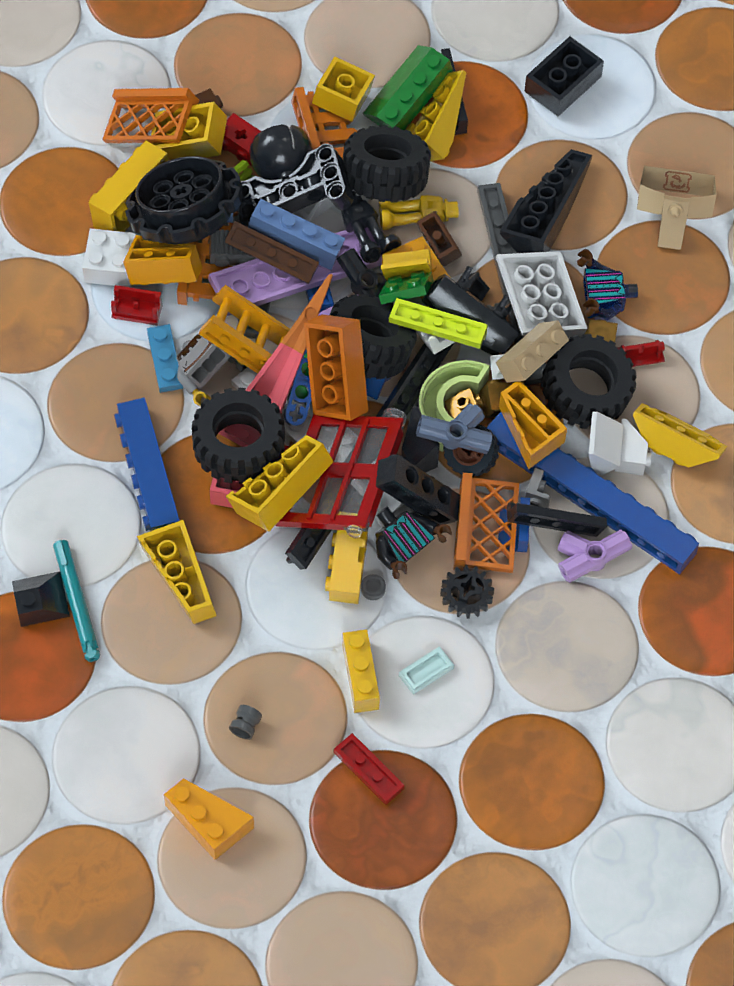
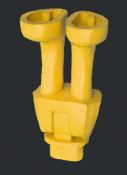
M421 195L419 199L393 203L391 201L379 202L380 226L382 230H389L393 227L417 223L418 220L433 211L437 212L442 222L449 221V218H459L458 202H448L447 198H444L443 202L442 197ZM417 211L416 213L395 214V213H403V212Z

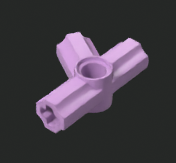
M622 530L600 541H589L567 531L560 540L558 551L570 557L558 563V567L563 578L570 583L591 571L602 570L607 562L631 550L632 544L626 532ZM597 554V555H599L600 557H599V558H593V557H591L590 555Z

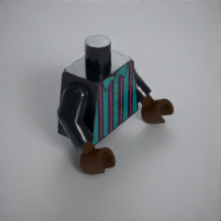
M387 506L376 514L384 525L383 528L375 533L377 538V558L389 570H392L394 579L400 578L398 570L407 574L406 562L435 539L433 535L437 534L438 540L441 543L447 541L446 537L441 535L445 532L452 535L449 525H439L429 518L414 512L409 513L405 511L395 517Z

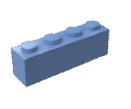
M260 199L248 225V228L319 262L320 266L332 270L345 241V238L263 199Z

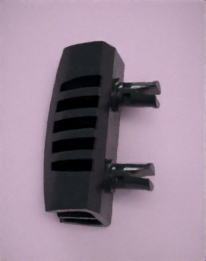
M467 266L457 282L446 274L439 276L432 283L427 295H424L422 302L429 308L488 324L487 335L480 349L490 355L504 354L520 334V331L505 319L513 308L511 302L506 306L509 296L504 295L493 311L469 292L470 287L480 275L476 272L468 279L473 269L472 267Z

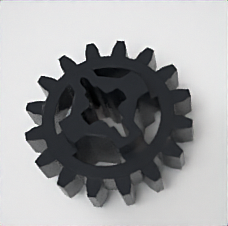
M465 565L464 571H460L456 567L454 575L450 572L447 573V580H442L440 596L443 597V605L449 604L448 612L456 610L457 617L465 613L466 618L470 619L471 613L479 617L480 609L485 612L488 610V604L493 602L494 587H491L492 579L485 580V571L479 574L477 573L478 567H474L472 571H469L468 565Z

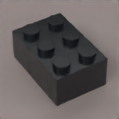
M569 36L526 75L524 92L556 116H559L602 77L604 60Z

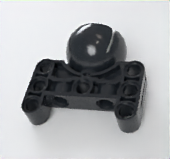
M284 124L272 126L254 137L249 153L250 162L258 176L241 181L243 199L237 211L242 225L248 227L250 218L260 199L290 213L299 211L325 198H329L339 210L347 209L352 205L354 198L344 162L332 145L322 144L313 150L312 143L306 132L295 125L290 127Z

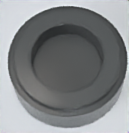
M372 574L362 580L361 593L366 599L378 600L385 594L386 584L382 577Z

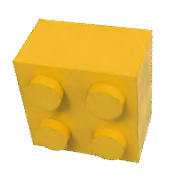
M334 56L316 86L312 104L353 122L371 91L375 75Z

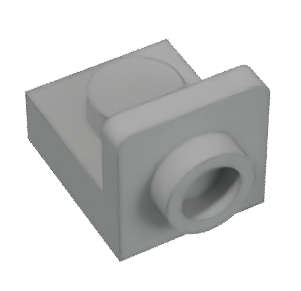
M535 468L525 498H530V505L548 508L551 496L543 493L547 482L543 480L544 471Z

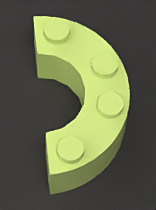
M460 360L437 368L427 377L422 385L419 395V411L425 416L449 422L454 420L444 408L446 405L445 401L454 397L459 391L469 388L476 395L480 394V390L488 381L490 366L478 361ZM439 442V450L443 452V444Z

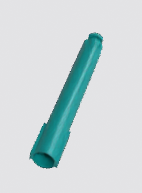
M58 540L53 544L82 650L83 653H86L84 657L88 662H94L100 658V651L97 650L99 647L72 553L67 540Z

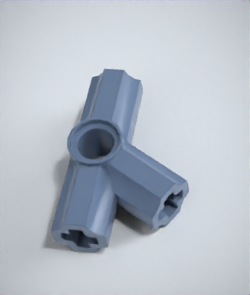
M471 403L450 422L421 415L416 430L417 437L441 442L448 449L460 447L483 454L488 453L493 435L491 432L476 429L485 416L480 407ZM450 432L457 434L458 437L453 436Z

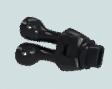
M352 190L354 198L352 205L347 209L341 210L343 223L347 232L355 233L361 246L360 256L362 260L366 263H374L379 260L380 255L401 246V240L395 234L387 236L384 234L377 222L379 215L375 209ZM365 228L369 229L375 242H372L370 240L369 236L365 231Z

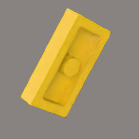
M425 249L383 255L381 271L385 279L388 280L398 275L402 278L409 277L410 274L416 271L432 272L430 250Z

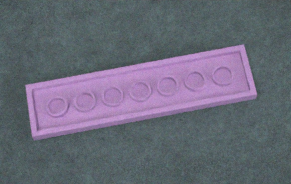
M365 228V231L369 236L370 240L372 242H375L369 229ZM344 230L335 233L345 238L339 256L351 248H354L360 256L361 246L354 232L349 233ZM380 255L378 261L374 263L364 262L368 269L381 266L382 255ZM254 259L211 273L208 280L216 294L226 284L256 306H260L320 286L329 274H333L331 282L348 276L336 260L332 270L319 265L310 283L307 284L259 259Z

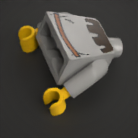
M196 334L192 340H188L183 344L182 351L177 355L176 359L179 363L178 381L190 395H194V403L201 407V399L204 397L211 400V397L198 389H201L231 356L199 334Z

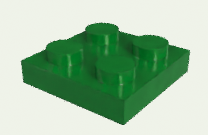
M416 271L410 274L409 277L402 278L398 275L389 278L379 294L381 304L395 302L396 298L405 300L427 295L434 281L432 272Z

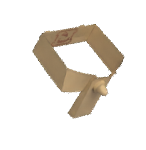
M644 166L637 210L662 215L658 247L681 250L687 218L712 217L717 195L715 175ZM655 190L697 195L703 197H674L665 195V193Z

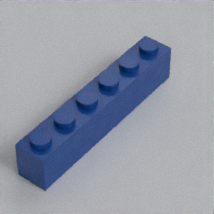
M145 397L118 403V413L114 414L117 428L122 427L123 434L119 435L122 447H127L129 454L125 455L128 469L133 468L134 475H131L134 489H139L140 495L137 496L139 509L145 510L146 516L142 517L145 531H153L180 521Z

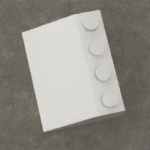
M561 251L496 255V260L523 336H526L539 323L558 320L568 339L576 335L580 338L587 330V326Z

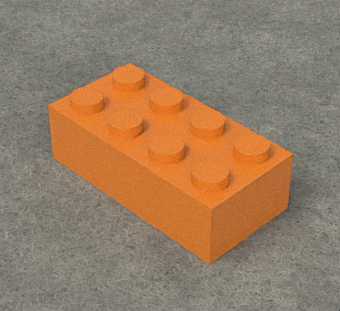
M321 314L304 322L313 414L351 421L367 413L368 401L360 320Z

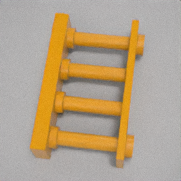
M225 284L212 298V301L220 306L217 316L213 315L201 327L199 335L258 374L272 355L263 349L266 339L279 346L290 328ZM228 312L239 319L236 330L225 323ZM247 326L259 332L256 342L244 336Z

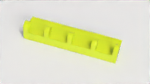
M396 298L389 316L390 323L480 349L487 335L488 324Z

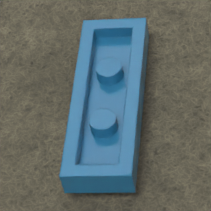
M170 324L147 328L159 392L183 389L182 384L177 378L179 365L176 359Z

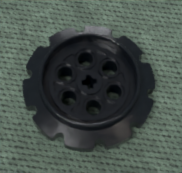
M199 156L180 157L158 165L140 180L137 188L126 200L127 210L125 213L131 229L135 233L141 232L143 239L173 245L192 243L212 235L228 221L231 213H235L241 205L243 199L241 190L243 187L237 171L232 167L227 168L226 164L222 161Z

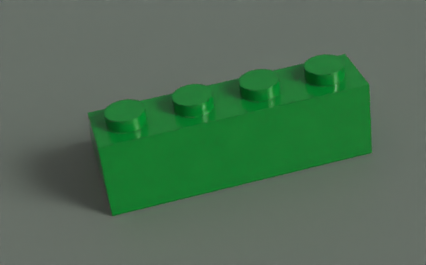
M418 45L365 109L363 115L380 127L384 125L390 128L399 127L401 130H405L431 99L433 93L448 73L453 71L450 59L432 47Z

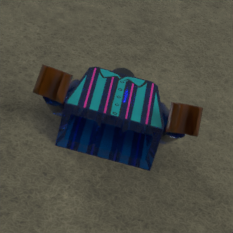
M583 249L578 253V256L581 258L577 260V265L579 267L586 265L583 276L585 295L583 307H586L585 314L587 318L598 317L610 320L624 311L626 298L638 297V285L624 284L621 271H615L593 259V255L588 249Z

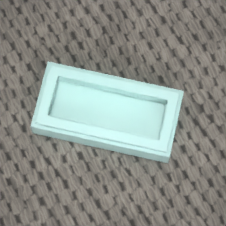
M439 646L400 671L399 677L414 695L453 670L454 664Z

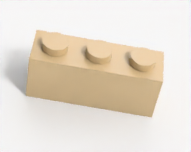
M558 320L539 323L495 363L507 383L525 381L564 346L569 339Z

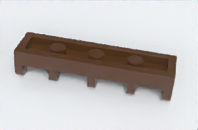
M234 221L225 240L226 244L307 284L310 283L319 266V262Z

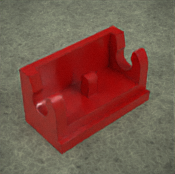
M115 285L114 301H111V317L113 319L158 326L162 310L161 292Z

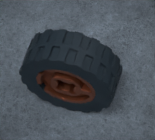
M480 424L477 425L476 429L491 432L493 435V432L487 429V427ZM450 432L453 436L458 437L457 434ZM494 435L492 436V442L487 454L460 447L448 449L443 445L444 458L447 460L448 466L461 475L464 472L472 473V477L481 476L483 473H488L496 464L495 462L499 457L498 440Z

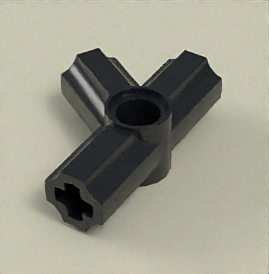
M354 248L346 251L336 259L350 279L351 290L354 294H358V296L362 294L369 295L372 298L379 297L386 281H388L383 273H375L373 270L368 269Z

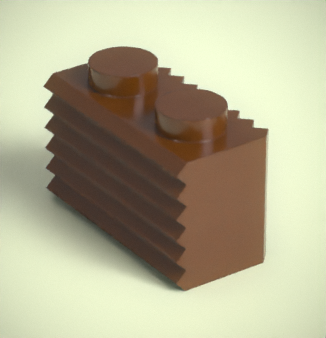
M436 211L417 221L418 228L442 266H446L462 256L458 246Z

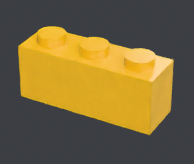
M365 629L342 633V647L354 713L379 710L380 696L368 631Z

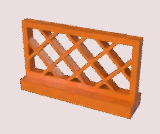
M189 88L114 89L112 97L116 102L102 140L105 143H144L145 140L150 143H180L192 105H197L200 100ZM121 108L129 109L128 112L119 118ZM147 108V111L141 116H136V113L141 109ZM179 108H183L182 112L174 117L173 113ZM159 109H166L158 117L154 115V113H156ZM133 116L135 120L125 127L123 123ZM151 116L153 121L143 127L141 123ZM170 116L172 120L162 127L160 123ZM120 126L122 130L115 136H112L113 131ZM139 126L141 130L135 135L130 136L129 133ZM158 126L159 130L156 133H154L153 135L147 134L153 128ZM176 126L174 135H166L170 129Z
M463 472L459 490L460 503L456 526L453 570L458 567L460 571H463L465 565H468V568L473 569L478 567V569L513 573L517 524L504 523L497 516V513L504 508L507 510L509 502L518 503L519 483L472 478V473ZM476 486L486 487L490 493L481 498L475 492ZM501 490H513V497L505 501L499 494ZM493 496L501 503V506L494 511L485 503ZM480 505L488 513L481 520L474 514V510ZM491 518L500 526L493 532L484 525ZM478 527L487 535L479 542L472 535V532ZM502 530L510 536V540L505 544H502L495 537ZM490 539L498 547L491 554L482 546ZM478 549L486 558L482 561H471L470 554ZM503 552L508 558V565L498 564L493 557Z

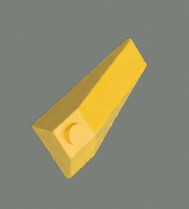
M464 70L448 73L433 93L435 99L427 107L424 106L421 109V118L415 125L411 123L407 128L413 135L417 134L427 143L431 151V161L444 159L449 154V149L453 143L466 78Z

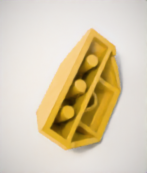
M644 403L633 413L640 434L648 442V447L656 454L664 455L680 466L689 468L717 460L727 449L725 444L720 443L719 440L669 413L656 408H650Z

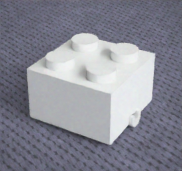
M90 228L82 267L84 282L131 287L123 261L136 233Z

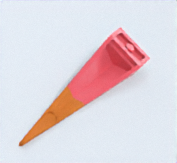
M329 274L299 318L246 389V391L250 392L252 389L259 391L260 396L267 395L271 398V404L276 403L280 408L281 414L306 350L304 322L319 315L333 274ZM245 424L230 425L218 433L242 447L254 443L261 436L258 430Z

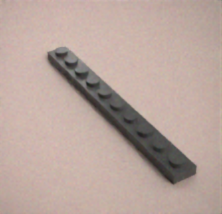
M501 184L478 185L477 192L503 296L508 295L496 255L515 254L517 252L500 235V230L508 218ZM512 308L508 314L509 322L520 331ZM521 331L514 341L515 345L524 337ZM546 363L524 381L525 385L541 383Z

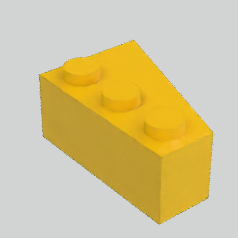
M339 513V515L357 516L353 514ZM349 525L348 527H343L345 530H337V533H333L331 547H335L334 555L330 554L328 569H332L331 577H326L325 591H329V601L358 604L368 540V527L365 529Z

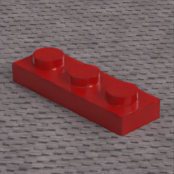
M353 733L334 748L333 753L385 805L404 790L405 785Z

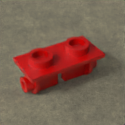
M655 340V342L617 347L618 349L622 348L626 352L625 357L631 359L634 364L633 367L665 362L663 355L665 346L663 341Z

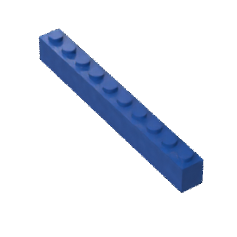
M502 412L488 425L487 429L491 430L498 440V452L531 475H533L535 468L543 470V480L547 481L546 485L592 516L607 518L608 527L616 532L619 530L625 531L633 544L679 575L697 554L699 542L691 534L682 532L676 528L673 522L664 520L652 508L643 506L631 494L619 490L613 482L603 479L592 468L585 467L579 463L573 455L566 454L557 448L528 469Z

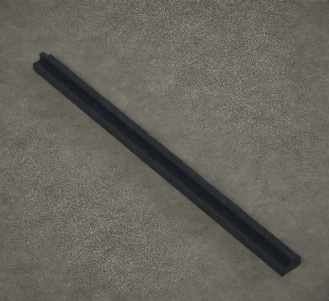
M479 276L470 287L469 292L482 302L490 288ZM424 343L376 417L405 419L419 398L425 380L440 366L453 344L433 354ZM369 428L357 463L373 464L376 462L387 429ZM352 453L350 454L345 463H349ZM334 478L321 498L315 514H331L343 478ZM354 479L350 480L339 513L345 511L357 493L351 486ZM301 528L285 552L288 556L286 561L289 564L294 563L300 570L307 569L332 530Z

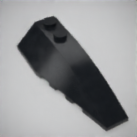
M571 149L554 165V169L550 173L547 172L542 177V181L537 186L533 185L529 189V193L516 202L500 230V235L517 253L550 251L583 183L592 160L591 154Z

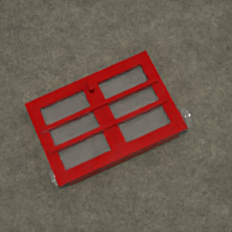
M388 408L384 411L382 417L359 416L351 421L313 414L306 435L324 444L333 463L275 526L347 530V534L353 538H359L362 531L367 532L368 528L372 527L384 492L376 487L378 461L397 454L404 435L403 428L407 420L405 413L396 408Z

